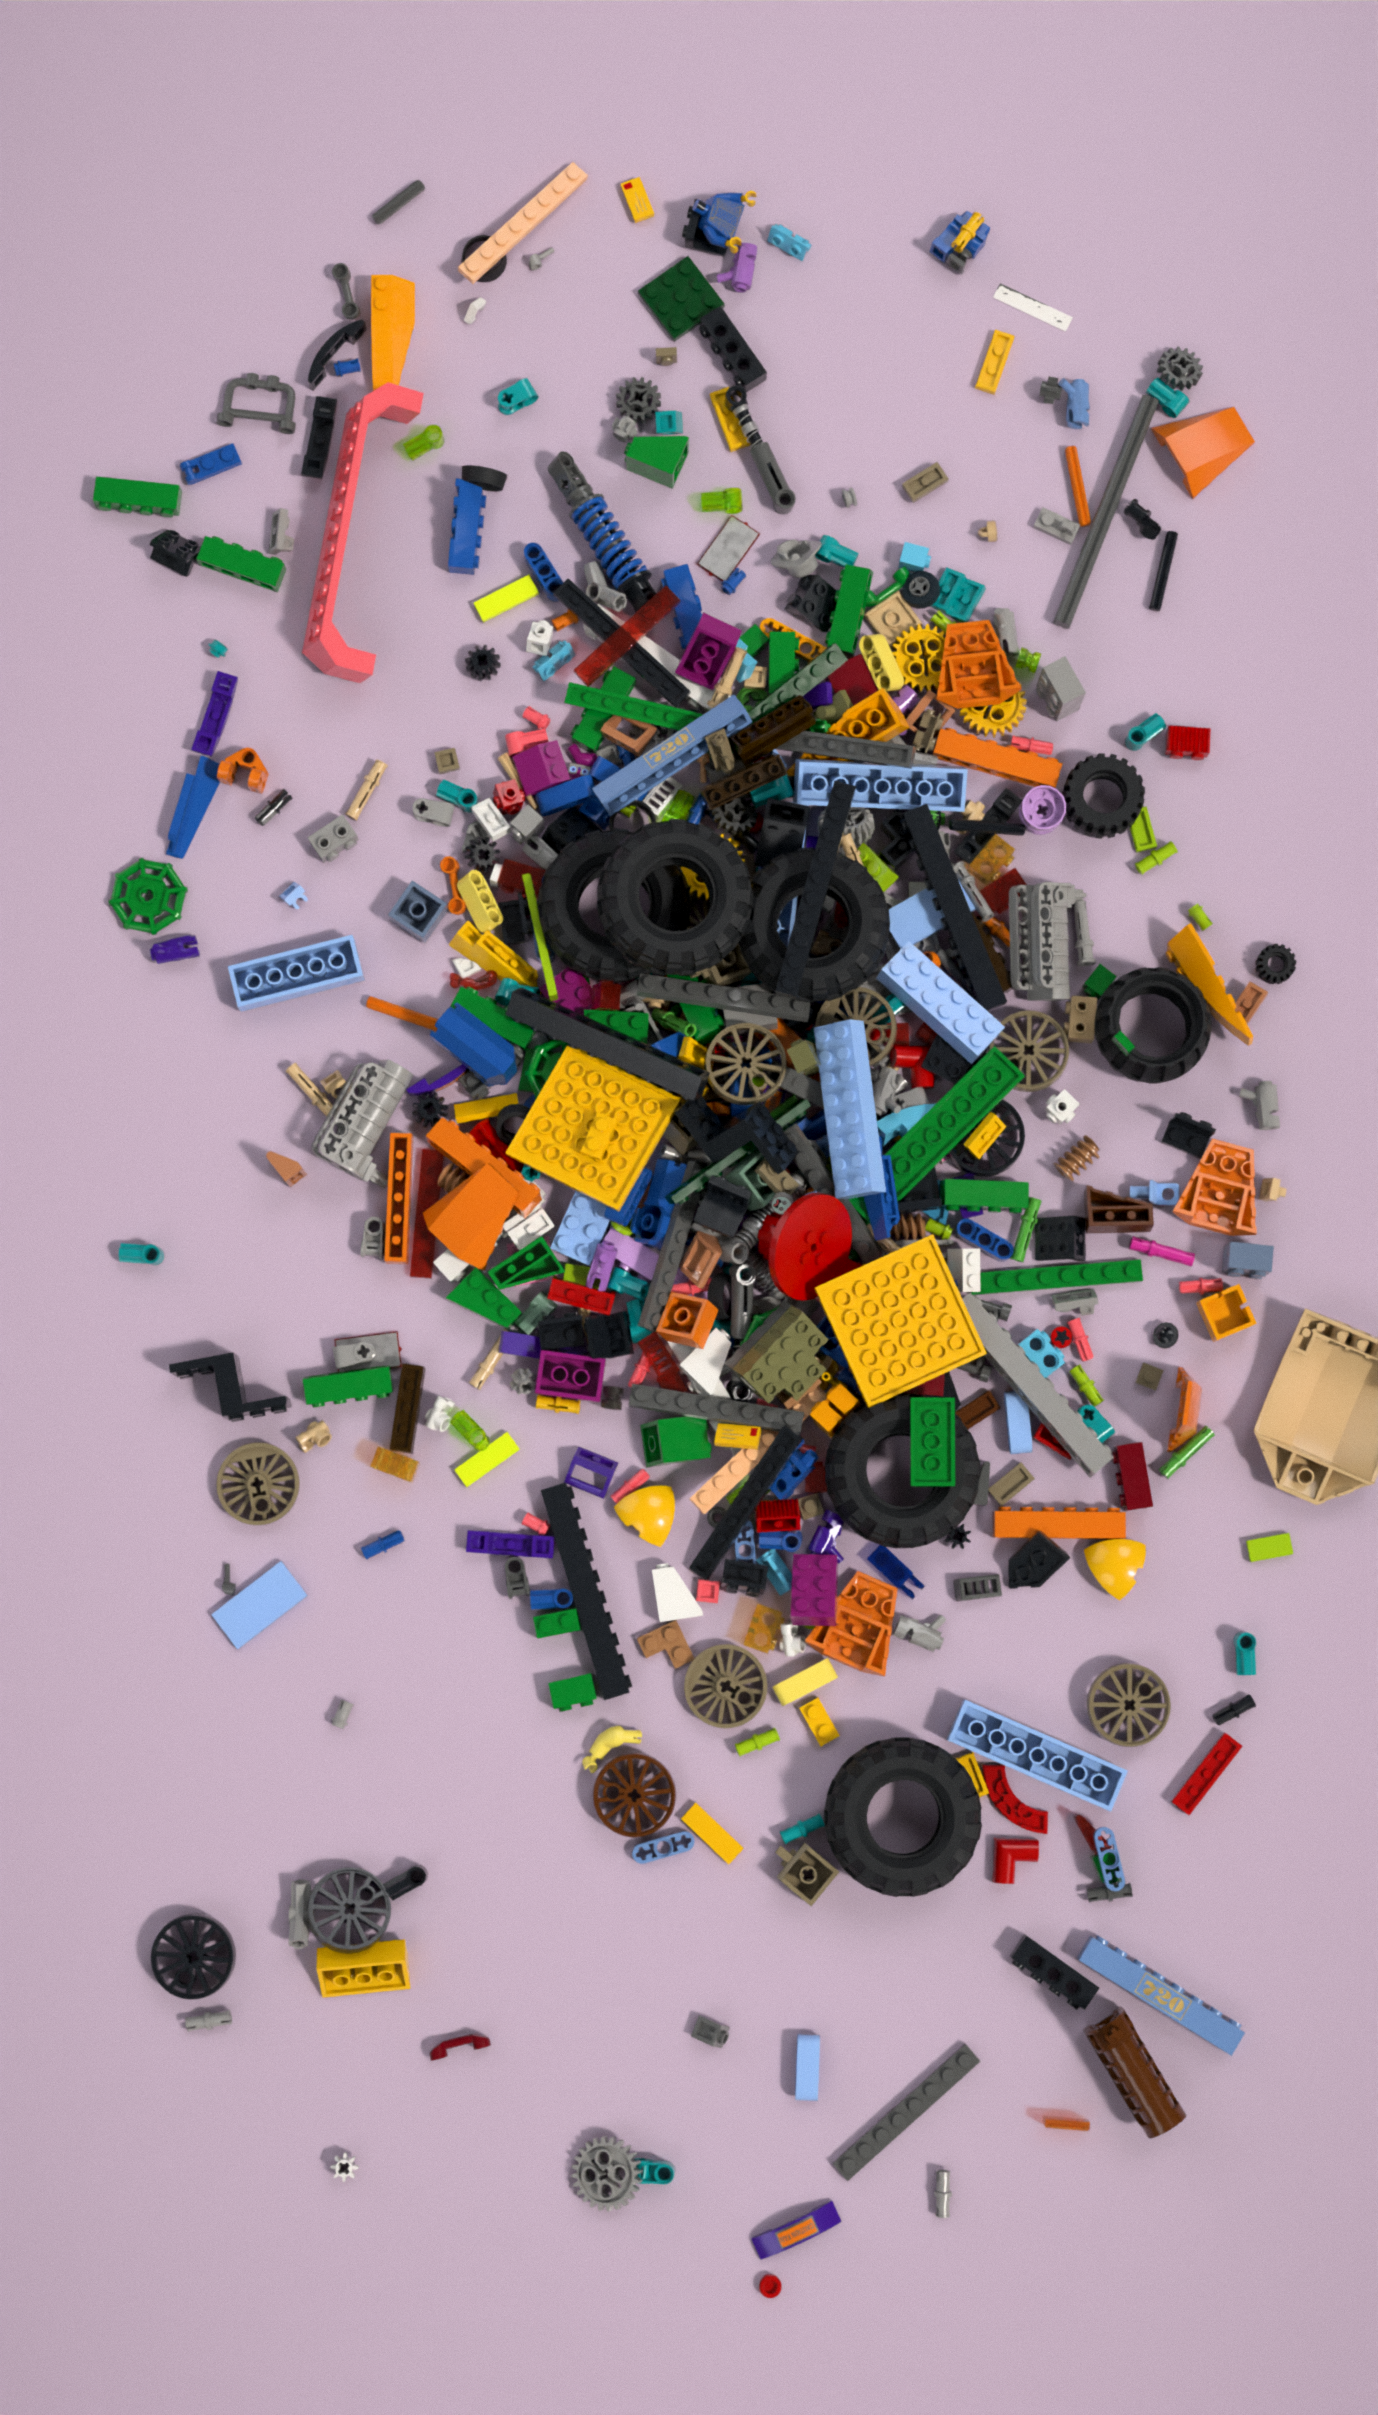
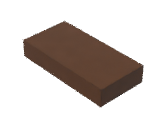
M990 1390L957 1410L955 1414L962 1419L961 1421L965 1427L970 1429L1001 1409Z

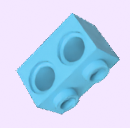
M1037 1329L1018 1345L1024 1349L1025 1356L1029 1361H1033L1038 1365L1039 1372L1046 1378L1065 1363L1063 1360L1065 1356L1057 1347L1055 1349L1049 1343L1051 1339L1045 1331L1040 1332ZM1032 1339L1040 1342V1350L1031 1349L1030 1341ZM1045 1356H1051L1054 1359L1053 1367L1045 1366L1043 1362Z

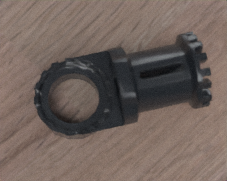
M1137 499L1131 500L1129 506H1126L1124 514L1126 516L1129 515L1136 521V524L1140 527L1139 531L1144 537L1155 540L1161 531V526L1150 518V510H1145L1139 505Z

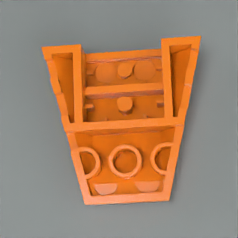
M1235 407L1151 428L1161 447L1164 445L1168 447L1185 476L1182 482L1192 499L1255 443Z
M989 620L947 624L937 700L960 709L1001 704L1021 691L1020 683L1015 678V673L1007 661V656L1004 650H1002L999 639Z
M1212 1138L1172 1212L1192 1226L1229 1236L1256 1235L1254 1150Z
M487 1163L423 1212V1216L428 1230L457 1258L481 1270H485L488 1264L487 1260L494 1251L495 1242L502 1233L503 1224L506 1218L509 1217L520 1191L490 1163Z
M1179 1366L1175 1387L1181 1388L1176 1428L1170 1430L1167 1452L1174 1451L1197 1433L1202 1388L1183 1367Z
M857 1571L837 1597L836 1626H815L804 1642L820 1654L853 1669L885 1677L898 1588Z

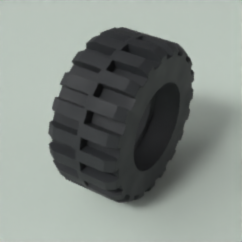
M1099 753L1095 758L1093 755L1086 757L1085 761H1079L1075 768L1071 769L1065 781L1062 795L1066 802V818L1069 822L1073 821V827L1076 830H1084V835L1087 836L1095 834L1096 838L1102 839L1104 835L1112 838L1116 833H1124L1128 827L1135 823L1144 804L1145 787L1142 786L1143 779L1141 775L1137 776L1136 774L1137 769L1135 766L1132 765L1130 767L1127 765L1128 760L1122 758L1120 761L1116 759L1117 755L1111 754L1110 757H1105V753ZM1097 779H1105L1115 783L1123 795L1121 806L1118 810L1111 813H1100L1091 809L1083 797L1086 785Z

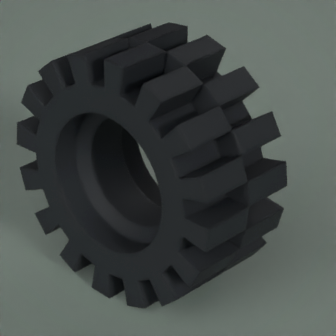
M1278 944L1268 945L1258 955L1255 963L1257 965L1256 972L1259 971L1260 973L1258 976L1260 978L1263 977V981L1266 983L1269 981L1270 984L1285 982L1296 969L1295 954H1291V949L1289 947L1286 949L1283 944L1281 946H1278ZM1273 956L1280 957L1284 962L1283 969L1279 972L1272 971L1268 966L1269 958Z

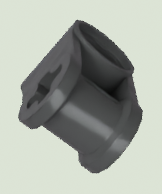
M519 1557L509 1558L505 1563L509 1600L514 1596H530L529 1581L524 1561ZM513 1560H517L521 1564V1569L517 1573H513L509 1569V1563ZM516 1587H523L522 1589H513Z

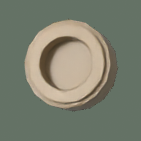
M987 521V527L980 528L978 535L980 537H988L989 542H996V521Z

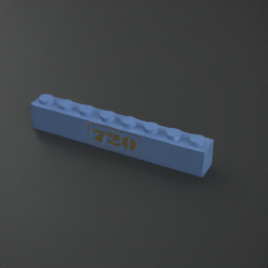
M732 695L592 788L608 814L612 816L707 753L709 749L705 740L706 736L724 728L727 738L752 723V720L735 695Z
M1098 1935L1096 1938L1089 1936L1077 1957L1079 1961L1229 2055H1233L1245 2032L1240 2030L1241 2024L1231 2018L1229 2021L1221 2018L1222 2012L1212 2006L1208 2010L1202 2006L1204 2001L1193 1994L1190 1998L1184 1995L1185 1989L1174 1982L1171 1986L1164 1982L1166 1977L1156 1971L1152 1974L1145 1970L1146 1965L1137 1959L1134 1962L1126 1958L1127 1953L1118 1947L1112 1950L1107 1946L1109 1942Z

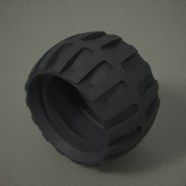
M1145 967L1134 970L1117 979L1106 990L1099 1002L1094 1023L1098 1048L1110 1066L1130 1080L1149 1084L1174 1080L1190 1071L1199 1062L1207 1049L1212 1030L1209 1005L1206 1003L1203 993L1198 986L1191 983L1188 977L1181 973H1175L1162 967ZM1156 994L1169 999L1179 1008L1185 1020L1186 1036L1182 1047L1171 1055L1162 1057L1145 1056L1133 1049L1125 1056L1112 1041V1038L1121 1031L1119 1023L1121 1008L1130 999L1139 995Z

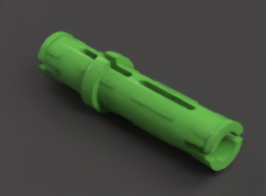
M660 1008L652 1011V1019L659 1022L664 1028H672L687 1037L695 1035L696 1026L676 1017L673 1012L663 1011Z
M1029 1197V1208L1025 1209L1024 1215H1021L1020 1219L1022 1222L1010 1259L1024 1262L1034 1225L1038 1222L1036 1218L1042 1203L1041 1200Z
M1205 1425L1177 1453L1174 1452L1171 1455L1172 1457L1158 1469L1159 1472L1166 1479H1169L1215 1436L1213 1431Z

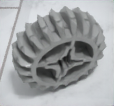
M851 807L844 834L851 833L854 844L860 846L861 843H867V839L872 838L875 830L874 818L870 810L864 807ZM827 808L818 817L817 827L819 834Z

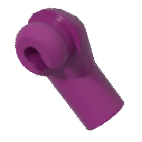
M573 744L567 749L575 763L591 767L598 758L594 753H582L577 744Z

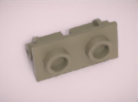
M928 708L923 713L919 725L926 728V732L918 730L912 743L918 751L925 748L926 754L928 750H933L936 739L933 738L935 730L940 731L944 720L940 718L941 713L935 716V711Z
M723 728L706 736L705 740L716 772L722 770L726 774H731L734 769L735 760L725 729Z

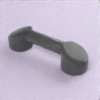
M338 263L333 267L332 274L341 283L345 299L342 313L345 318L353 320L359 316L360 309L353 301L349 285L351 272L347 265Z

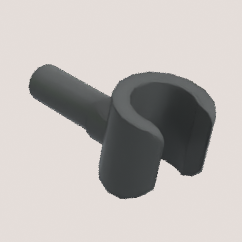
M224 1564L225 1578L222 1590L225 1594L234 1595L236 1584L230 1583V1564Z

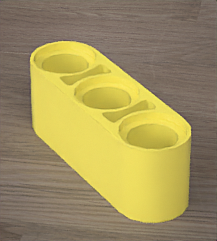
M882 634L862 636L859 641V648L879 690L884 688L886 692L900 690L903 687L904 679L886 638Z
M471 870L457 882V888L478 930L482 933H485L487 930L491 932L503 922V915L482 873L477 870Z
M826 1658L774 1685L772 1688L781 1706H785L835 1680L838 1676L829 1658Z

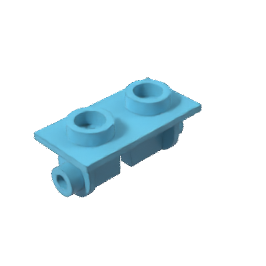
M781 224L772 225L767 241L803 261L806 251L808 252L811 248L809 240L797 234L795 237H792L793 232Z
M565 640L563 642L559 641L558 644L549 650V653L552 655L550 658L542 656L534 662L535 665L532 668L536 673L539 672L543 681L553 676L556 671L576 656L570 643H567Z
M775 1549L769 1550L756 1559L758 1564L768 1566L767 1577L780 1596L792 1588V1574Z

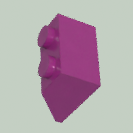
M557 740L538 744L512 757L525 797L536 795L543 790L570 781V776Z

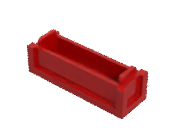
M488 1118L479 1122L469 1132L475 1138V1143L479 1146L485 1145L496 1159L498 1157L502 1158L508 1164L507 1167L510 1170L522 1172L524 1164L506 1155L509 1146L499 1139L496 1130L489 1123L490 1120Z
M553 1275L547 1299L610 1316L616 1292L598 1291L596 1288L590 1289L585 1285L559 1279L556 1275Z

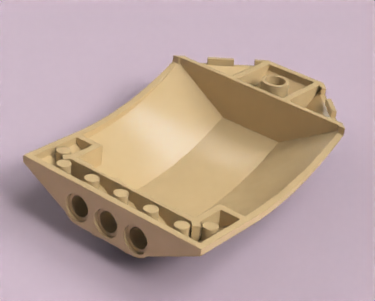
M1306 1308L1281 1360L1254 1428V1433L1276 1488L1319 1505L1332 1498L1340 1497L1364 1486L1375 1484L1378 1475V1337Z

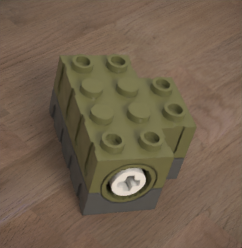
M783 1300L779 1307L766 1318L764 1323L751 1334L749 1339L724 1364L751 1392L767 1403H770L780 1391L798 1401L827 1370L818 1362L814 1355L828 1339L801 1310Z

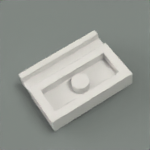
M538 1204L526 1218L516 1214L504 1222L503 1227L516 1248L520 1250L553 1228L554 1224L540 1204Z

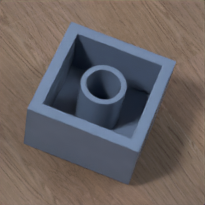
M412 880L388 916L390 921L423 943H426L449 909L446 902Z
M1229 1242L1224 1246L1222 1272L1227 1273L1229 1277H1240V1275L1245 1274L1249 1275L1250 1279H1262V1277L1272 1272L1274 1246Z

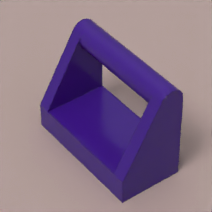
M578 1447L564 1483L566 1482L568 1485L604 1499L618 1462ZM579 1465L606 1476L607 1480L604 1488H598L572 1477L575 1466Z

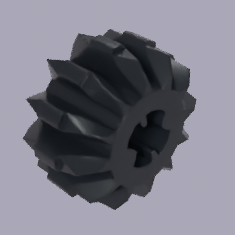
M476 645V652L469 650L468 655L470 657L465 658V663L468 664L466 670L471 672L472 678L478 675L479 681L483 680V676L491 680L490 674L497 675L498 671L496 668L501 667V663L498 662L500 656L499 654H494V648L487 651V645H483V650H480ZM482 660L484 662L486 660L487 664L480 666L479 661Z
M477 836V843L471 839L469 842L472 848L465 847V850L469 851L470 854L464 855V859H471L467 865L469 867L475 865L474 870L477 871L482 868L483 872H487V865L493 869L495 865L492 861L499 862L500 860L498 857H494V854L500 853L499 849L493 850L497 843L495 841L490 843L489 837H485L483 841L481 836ZM479 850H486V853H484L486 855L485 858H478V855H480L478 853Z
M426 1092V1099L423 1100L421 1096H418L417 1099L420 1104L413 1103V1107L418 1110H414L412 1114L413 1116H419L416 1119L418 1124L424 1120V1128H427L429 1122H431L433 1128L435 1121H439L440 1117H448V1114L443 1111L449 1107L447 1104H442L445 1101L444 1097H440L437 1100L438 1094L436 1092L433 1093L432 1098ZM429 1106H433L435 1110L434 1113L431 1112V1115H428L425 1110L427 1107L430 1108Z

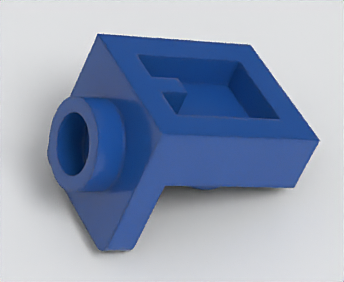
M596 797L584 802L579 811L596 822L601 829L605 830L609 825L610 815L599 799Z

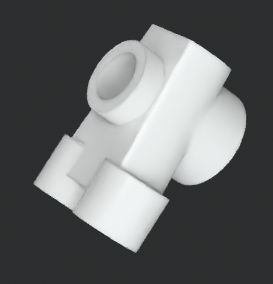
M438 1396L433 1404L434 1407L429 1409L425 1415L427 1420L425 1426L441 1432L447 1430L451 1424V1417L447 1414L449 1411L451 1412L455 1402L449 1398Z
M791 1620L780 1624L781 1634L783 1635V1638L780 1639V1649L785 1652V1656H795L798 1653H803L806 1648V1642H804L805 1637L803 1635H798V1625H792Z

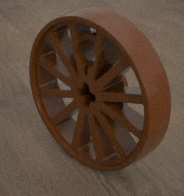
M627 1753L615 1757L601 1769L593 1787V1803L598 1817L611 1831L625 1837H644L658 1831L671 1817L676 1803V1787L671 1773L659 1760L643 1753ZM632 1759L646 1761L637 1784H635ZM623 1760L628 1761L631 1785L616 1768V1763ZM653 1763L661 1772L641 1786L649 1764ZM611 1768L626 1788L621 1787L616 1782H608L602 1778ZM662 1776H666L670 1788L644 1791ZM600 1784L605 1786L603 1789V1797H598V1790ZM615 1786L618 1788L619 1795L617 1798L612 1799L607 1796L606 1790L608 1787ZM633 1789H637V1793L641 1794V1798L638 1797L636 1801H632V1797L628 1796V1793H631ZM671 1793L669 1806L645 1797ZM625 1799L609 1813L603 1815L599 1806L600 1802L608 1801L614 1803ZM643 1802L667 1811L666 1815L658 1822ZM628 1804L619 1828L615 1827L608 1819ZM638 1805L654 1824V1827L645 1831L641 1830ZM632 1806H634L637 1832L623 1830Z

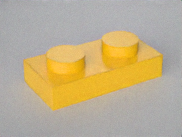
M990 1112L963 1145L974 1157L980 1159L1006 1126L996 1114Z
M596 1113L580 1150L581 1154L601 1161L618 1121Z
M818 1697L799 1708L820 1747L840 1736Z

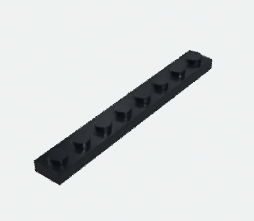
M569 578L553 593L562 604L675 708L691 694L687 687Z
M787 1425L782 1427L689 1568L704 1580H709L803 1440L801 1435Z

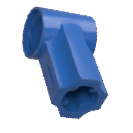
M799 1530L759 1533V1548L795 1552L800 1548L803 1536ZM789 1536H794V1537H796L797 1540H798V1543H796V1544H790V1543H788L787 1537H789Z
M567 1589L530 1591L531 1610L568 1608L573 1603V1595ZM562 1592L568 1593L570 1597L569 1602L565 1605L559 1604L557 1600L558 1595Z

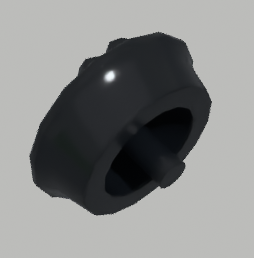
M1168 1322L1159 1324L1153 1332V1341L1158 1347L1164 1349L1172 1347L1179 1337L1176 1326Z

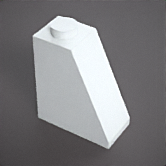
M717 1328L709 1334L704 1349L695 1348L679 1365V1368L710 1397L714 1393L731 1346L729 1341L731 1337L723 1329L719 1331Z
M669 1563L656 1565V1569L652 1570L660 1622L703 1616L701 1608L675 1568L669 1567Z

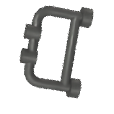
M247 373L246 378H235L227 384L223 409L221 413L217 414L216 423L223 427H232L234 417L279 422V432L294 434L296 423L292 420L296 399L295 391L289 384L279 382L280 378L277 376L269 375L267 376V381L259 380L258 374ZM238 386H243L251 390L260 388L270 392L284 391L287 394L285 414L233 409L231 406L234 389Z
M981 1300L983 1303L982 1307L992 1312L996 1317V1323H998V1319L1007 1322L1012 1305L1004 1303L1002 1307ZM983 1355L976 1359L975 1365L966 1363L957 1367V1369L980 1376V1381L987 1383L992 1366L984 1364L986 1357Z

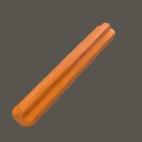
M1068 446L1065 449L1078 521L1080 527L1090 525L1091 519L1076 446Z
M369 996L367 999L366 1007L434 1031L438 1029L435 1027L438 1020L436 1018Z

